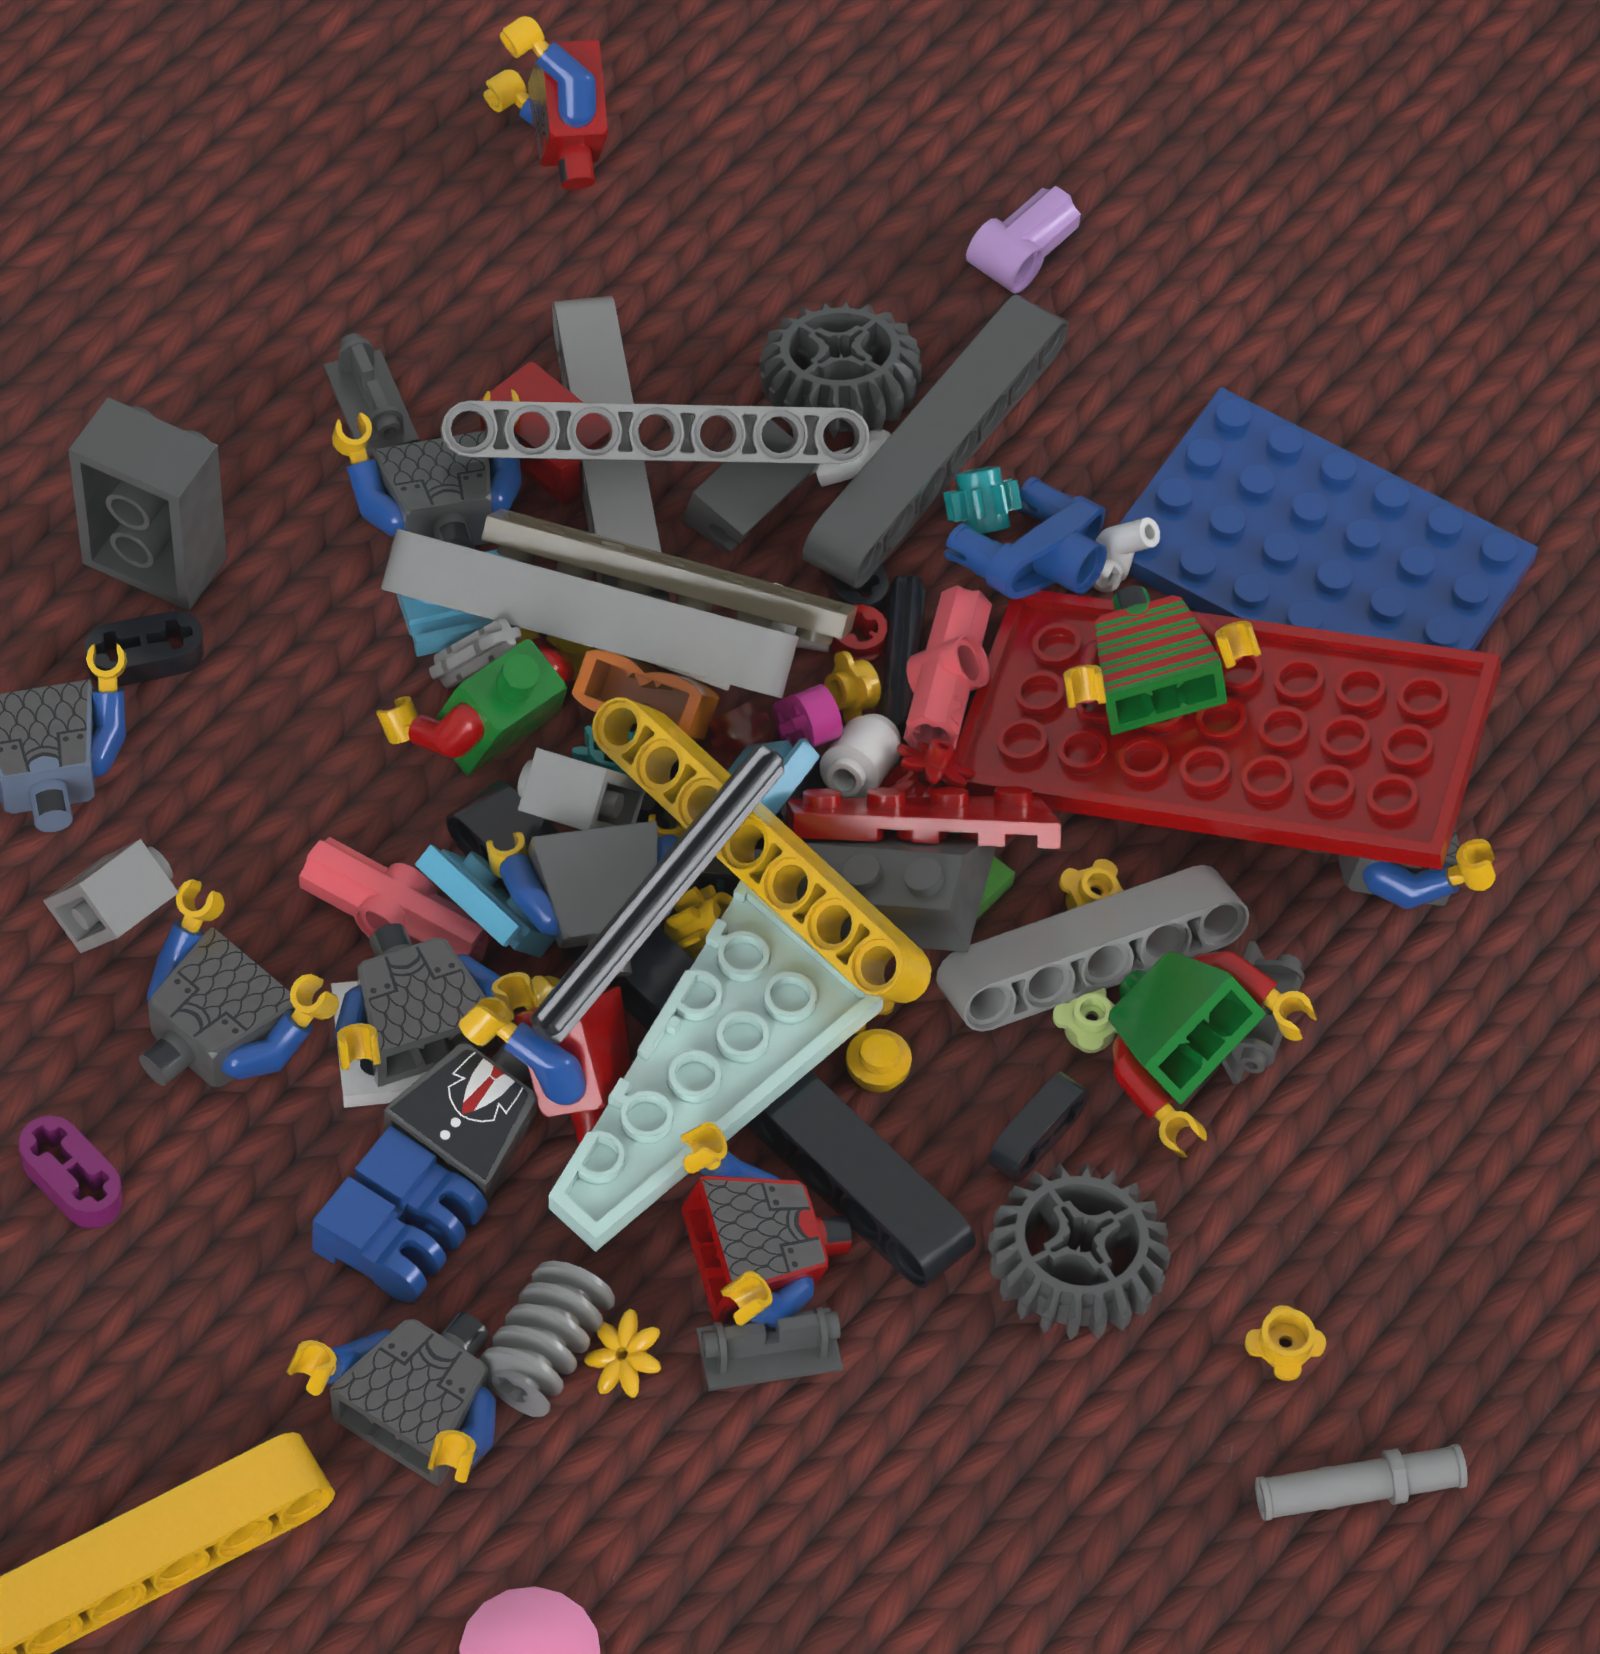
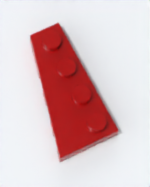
M938 787L931 789L930 797H905V791L901 789L873 788L867 790V798H842V793L838 790L809 789L803 791V798L788 799L786 801V825L799 838L880 841L884 838V829L896 830L897 838L913 841V843L939 844L941 840L948 838V832H960L961 837L978 841V846L1005 847L1006 839L1011 838L1012 834L1037 835V848L1061 849L1060 821L1040 796H1033L1032 789L1026 787H997L994 789V796H969V790L964 788Z

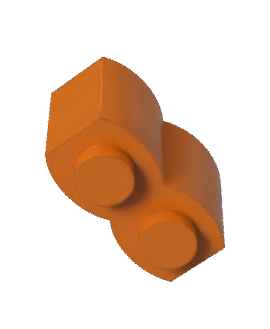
M605 650L586 652L571 693L578 702L594 712H597L598 708L606 701L616 697L627 698L654 708L668 716L694 741L705 739L719 701V696L709 686L699 680L683 675L659 672L648 662Z

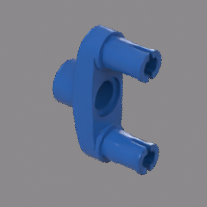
M1037 477L1029 478L1021 487L1022 509H1018L1017 512L1028 515L1042 523L1014 544L1006 543L1003 545L976 532L964 523L955 527L947 539L946 546L949 548L945 550V559L956 562L975 572V574L986 579L988 587L1012 599H1019L1037 593L1039 590H1043L1055 583L1082 595L1090 590L1099 579L1107 559L1106 547L1096 541L1103 527L1105 507L1081 495L1072 497L1043 483Z

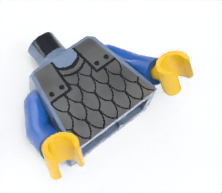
M95 644L91 645L87 651V665L93 674L98 677V689L92 690L91 679L0 694V802L4 811L11 814L32 811L34 825L40 831L56 832L67 828L72 823L73 815L70 804L87 802L95 797V778L101 777L110 771L125 742L124 689L118 688L117 677L124 672L127 658L119 644H117L118 663L113 669L103 671L96 667Z

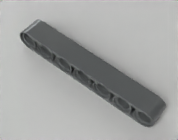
M1017 294L1011 296L818 519L804 544L802 559L856 589L861 588L955 478V474L962 470L1053 362L1066 339L1069 322Z

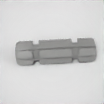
M505 618L496 619L435 654V665L429 668L432 679L439 678L446 688L454 687L515 647L516 641L521 639V631L518 627L512 628Z

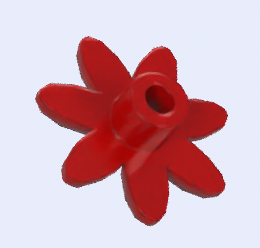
M934 739L930 745L919 741L917 749L904 744H898L897 746L898 753L904 757L901 762L902 767L913 772H925V779L930 784H937L942 779L952 787L965 788L966 780L975 777V771L956 764L959 757L954 753V747L945 741Z

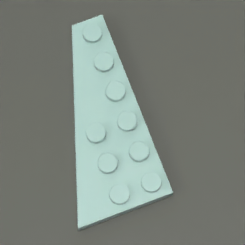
M740 880L734 890L731 903L721 919H716L706 936V944L690 970H685L640 1044L637 1050V1057L624 1079L620 1077L609 1095L608 1105L591 1132L587 1131L550 1192L549 1209L596 1252L688 1174L684 1169L683 1159L693 1151L689 1145L681 1141L680 1135L705 1122H712L722 1131L726 1141H728L876 1016L883 1008V999L866 994L856 988Z

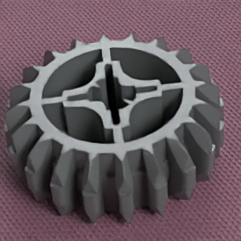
M848 301L838 308H830L823 302L818 311L812 312L806 308H800L797 319L782 318L780 328L768 332V340L765 346L762 347V356L759 359L761 389L764 392L765 400L769 401L773 407L846 408L854 410L861 415L868 427L879 431L882 430L885 420L900 421L902 410L913 407V401L919 391V383L922 380L920 350L917 347L916 338L911 337L907 324L894 323L892 312H883L876 315L871 304L861 309H855L850 307ZM838 418L830 421L824 429L830 431L833 439L839 432L851 431L854 434L850 424Z
M1086 1162L1080 1168L1078 1176H1070L1062 1164L1059 1163L1053 1169L1051 1181L1035 1171L1028 1179L1027 1189L1014 1185L1013 1190L1008 1194L1007 1205H1000V1208L995 1213L993 1222L995 1228L989 1234L987 1248L990 1251V1255H992L989 1267L992 1278L1001 1280L999 1292L1002 1295V1301L1019 1299L1017 1313L1020 1320L1035 1313L1041 1315L1040 1327L1043 1333L1050 1330L1055 1322L1066 1325L1065 1331L1070 1341L1078 1335L1080 1326H1088L1098 1340L1101 1335L1105 1334L1107 1321L1121 1331H1124L1126 1326L1130 1324L1132 1313L1144 1316L1150 1309L1152 1296H1157L1163 1289L1165 1281L1163 1272L1169 1266L1170 1252L1168 1251L1169 1247L1165 1246L1168 1231L1166 1223L1156 1222L1158 1209L1156 1208L1155 1201L1138 1202L1140 1190L1137 1182L1121 1189L1116 1186L1117 1176L1114 1169L1104 1175L1102 1180L1092 1177V1171ZM1043 1225L1048 1231L1047 1242L1043 1244L1042 1252L1031 1256L1026 1240L1034 1230ZM1126 1246L1132 1263L1122 1274L1115 1277L1110 1270L1111 1259L1114 1258L1115 1250Z

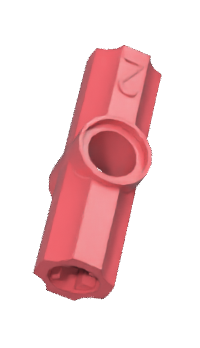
M957 585L941 592L927 648L910 656L907 661L906 673L914 696L903 739L915 749H917L919 741L930 745L934 739L945 741L956 749L970 692L985 686L989 681V661L982 645L992 603L980 590L971 591Z
M331 837L324 841L319 840L308 854L304 868L299 875V886L301 889L353 916L360 930L369 939L376 930L385 925L393 923L402 924L406 928L412 945L437 937L443 938L449 942L456 954H466L479 963L484 958L486 949L492 939V936L461 907L439 896L432 882L414 867L404 863H394L387 868Z

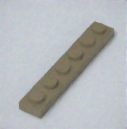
M502 508L487 515L481 540L498 544L497 553L511 559L531 562L534 560L535 555L558 561L556 569L569 575L592 578L594 571L617 577L616 586L627 591L639 594H652L653 588L677 594L675 602L680 605L702 611H711L713 604L737 610L735 616L737 620L765 628L772 627L773 621L797 627L796 636L820 644H831L833 637L842 639L852 631L857 606Z

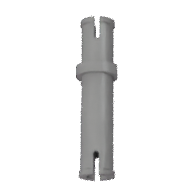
M1453 1444L1445 1448L1401 1455L1398 1449L1382 1451L1381 1458L1321 1467L1266 1478L1264 1476L1256 1477L1255 1491L1260 1515L1264 1521H1269L1276 1517L1329 1510L1388 1499L1392 1505L1408 1502L1409 1495L1454 1487L1465 1488L1468 1483V1475L1461 1446Z

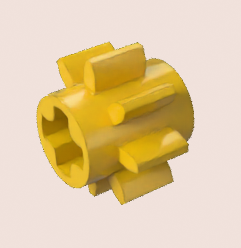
M709 885L701 890L696 887L687 890L674 905L677 913L666 919L664 932L690 957L696 960L706 944L707 934L716 919H721L733 897L725 892L716 894L713 885Z

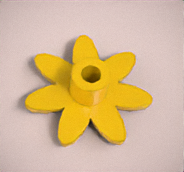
M629 1309L624 1312L618 1331L612 1325L603 1322L601 1328L597 1330V1334L606 1348L594 1350L586 1354L584 1362L588 1366L604 1368L597 1384L600 1394L609 1393L620 1380L625 1393L629 1397L635 1398L639 1392L638 1371L657 1373L661 1370L660 1362L646 1352L659 1338L660 1329L649 1327L637 1333L638 1318L635 1310Z

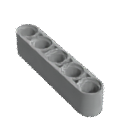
M1206 865L1193 866L969 945L968 952L954 951L942 961L937 970L936 981L939 989L968 1027L981 1032L993 1030L1052 1009L1059 1004L1068 1003L1084 994L1119 985L1125 976L1133 971L1143 970L1147 972L1165 953L1174 951L1193 958L1198 954H1206L1225 947L1236 941L1243 934L1248 925L1249 911L1247 906L1214 868Z

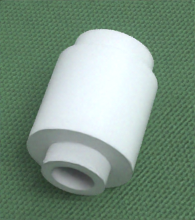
M866 714L850 720L843 728L842 736L833 741L821 758L820 774L827 787L840 791L842 798H867V790L878 788L900 757L897 746L901 744V736L895 724L879 714Z

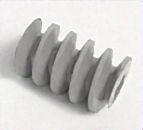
M547 1261L542 1262L535 1268L532 1273L531 1283L523 1288L519 1294L518 1305H515L507 1313L505 1326L496 1331L492 1337V1348H488L479 1358L488 1367L489 1388L506 1404L529 1416L543 1417L551 1410L550 1403L544 1395L557 1396L564 1388L563 1380L557 1373L569 1375L574 1372L577 1367V1360L571 1352L583 1353L589 1348L590 1338L585 1331L595 1332L599 1330L603 1325V1316L598 1310H610L615 1305V1296L610 1286L584 1268L567 1262Z

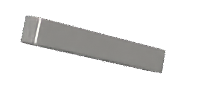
M613 296L552 302L553 331L562 385L583 403L634 404ZM581 461L579 464L582 498L589 533L661 552L645 461ZM596 572L598 583L619 588L616 586L617 577ZM653 588L652 594H642L670 602L669 592Z
M465 401L459 402L447 411L442 419L440 428L442 440L446 447L454 454L467 458L843 464L853 462L862 456L868 447L870 438L867 423L854 410L825 407ZM467 411L480 415L485 421L487 429L482 443L470 448L457 443L451 432L454 418L461 412ZM529 412L540 415L548 426L547 439L541 446L533 449L519 444L513 431L518 417ZM586 414L599 415L609 425V439L600 449H587L577 439V423ZM649 415L661 416L668 422L671 429L669 443L659 451L647 449L642 445L638 437L639 424ZM711 416L722 417L729 423L732 429L731 443L721 452L709 450L704 446L700 438L701 426ZM773 417L784 419L793 429L794 437L792 444L782 453L772 452L766 448L762 441L763 426ZM835 418L845 420L854 431L853 445L844 454L833 453L824 443V429Z
M396 529L381 589L491 620L505 618L513 626L778 698H783L799 639L795 635L401 529Z

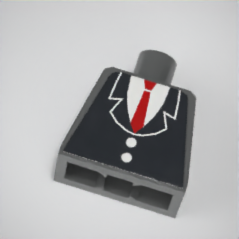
M506 1042L491 1060L470 1044H459L395 1098L384 1110V1132L391 1125L436 1156V1163L470 1181L482 1193L487 1202L491 1199L537 1115L538 1101L536 1094L523 1084L530 1075L529 1068L522 1061L504 1050Z

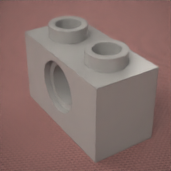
M536 747L533 760L527 761L519 777L518 795L521 797L518 810L581 830L635 824L645 790L629 775Z
M139 839L103 856L44 899L43 902L78 951L83 953L119 938L179 892L170 881L173 878V872L167 860L158 850L151 846L147 848L143 841Z

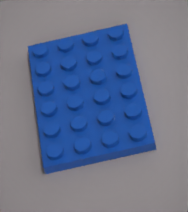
M1220 387L1119 523L1123 524L1146 517L1152 518L1157 523L1160 530L1159 543L1155 547L1135 552L1128 575L1167 596L1181 597L1188 607L1200 613L1471 651L1476 649L1533 565L1539 548Z

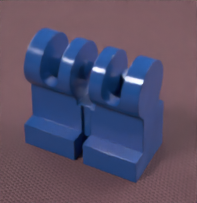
M390 1125L357 1165L354 1179L348 1176L313 1219L312 1251L334 1264L338 1259L371 1278L379 1288L393 1298L402 1302L413 1303L427 1287V1281L423 1273L435 1275L441 1270L447 1261L446 1254L442 1248L456 1250L466 1238V1231L462 1224L468 1226L476 1225L488 1210V1204L482 1193L470 1181L438 1165L435 1155ZM407 1220L408 1222L415 1225V1227L411 1225L404 1224V1222Z

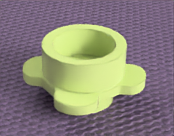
M1105 988L1084 994L1069 1003L1059 1004L1053 1010L1052 1018L1054 1024L1059 1028H1064L1068 1041L1086 1053H1096L1105 1049L1112 1043L1117 1033L1108 1020L1109 1012L1115 1005L1106 997L1107 992ZM1089 1014H1093L1097 1016L1098 1019L1096 1021H1092L1086 1019V1016Z

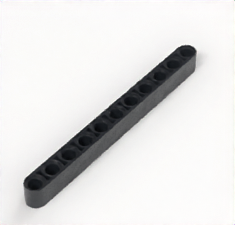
M502 780L494 781L447 815L445 820L451 838L465 856L473 851L488 862L489 857L486 845L488 840L492 839L496 849L509 851L515 848L513 833L521 832L524 835L527 858H529L528 848L532 837L558 834L560 832L545 818L519 811L518 807L521 797L513 787ZM499 878L496 883L509 894L503 879ZM659 926L655 928L652 934L631 957L632 974L613 979L607 986V988L620 986L623 1008L647 1031L650 1030L685 970H690L695 962ZM588 945L562 949L573 960L577 961L588 948ZM809 1071L746 1124L763 1143L837 1214L845 1215L850 1226L912 1285L918 1288H926L974 1249L976 1245L974 1233L960 1212L812 1071Z

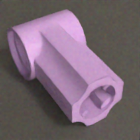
M1054 186L1052 189L1042 188L1004 222L997 218H992L984 223L968 246L966 261L1013 294L1020 293L1038 274L1044 257L1079 227L1081 213L1075 208L1071 196L1059 187Z

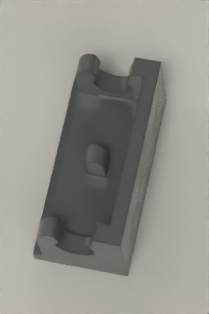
M770 419L763 426L761 435L766 448L772 452L782 453L790 447L793 438ZM724 462L693 491L681 522L689 529L694 528L712 545L729 554L737 547L735 541L741 543L748 537L749 532L790 493L799 488L807 480V477H811L818 470L820 464Z

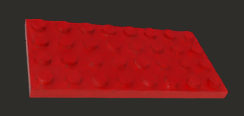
M1039 590L1037 593L1019 599L1010 598L988 657L990 667L989 681L985 686L976 689L954 751L959 757L956 764L967 767L976 773L974 778L966 780L967 784L964 789L969 790V796H994V789L997 787L1020 786L1032 789V795L1040 796L1050 810L1436 870L1443 869L1501 672L1499 654L1202 613L1221 626L1237 621L1251 622L1261 651V655L1256 657L1254 655L1244 656L1231 668H1226L1224 662H1222L1228 703L1111 735L1105 703L1098 704V701L1095 700L1091 703L1079 702L1075 708L1068 707L1063 674L1068 669L1076 667L1083 647L1089 642L1096 640L1095 620L1100 615L1115 611L1112 600ZM945 782L946 787H952L951 785Z

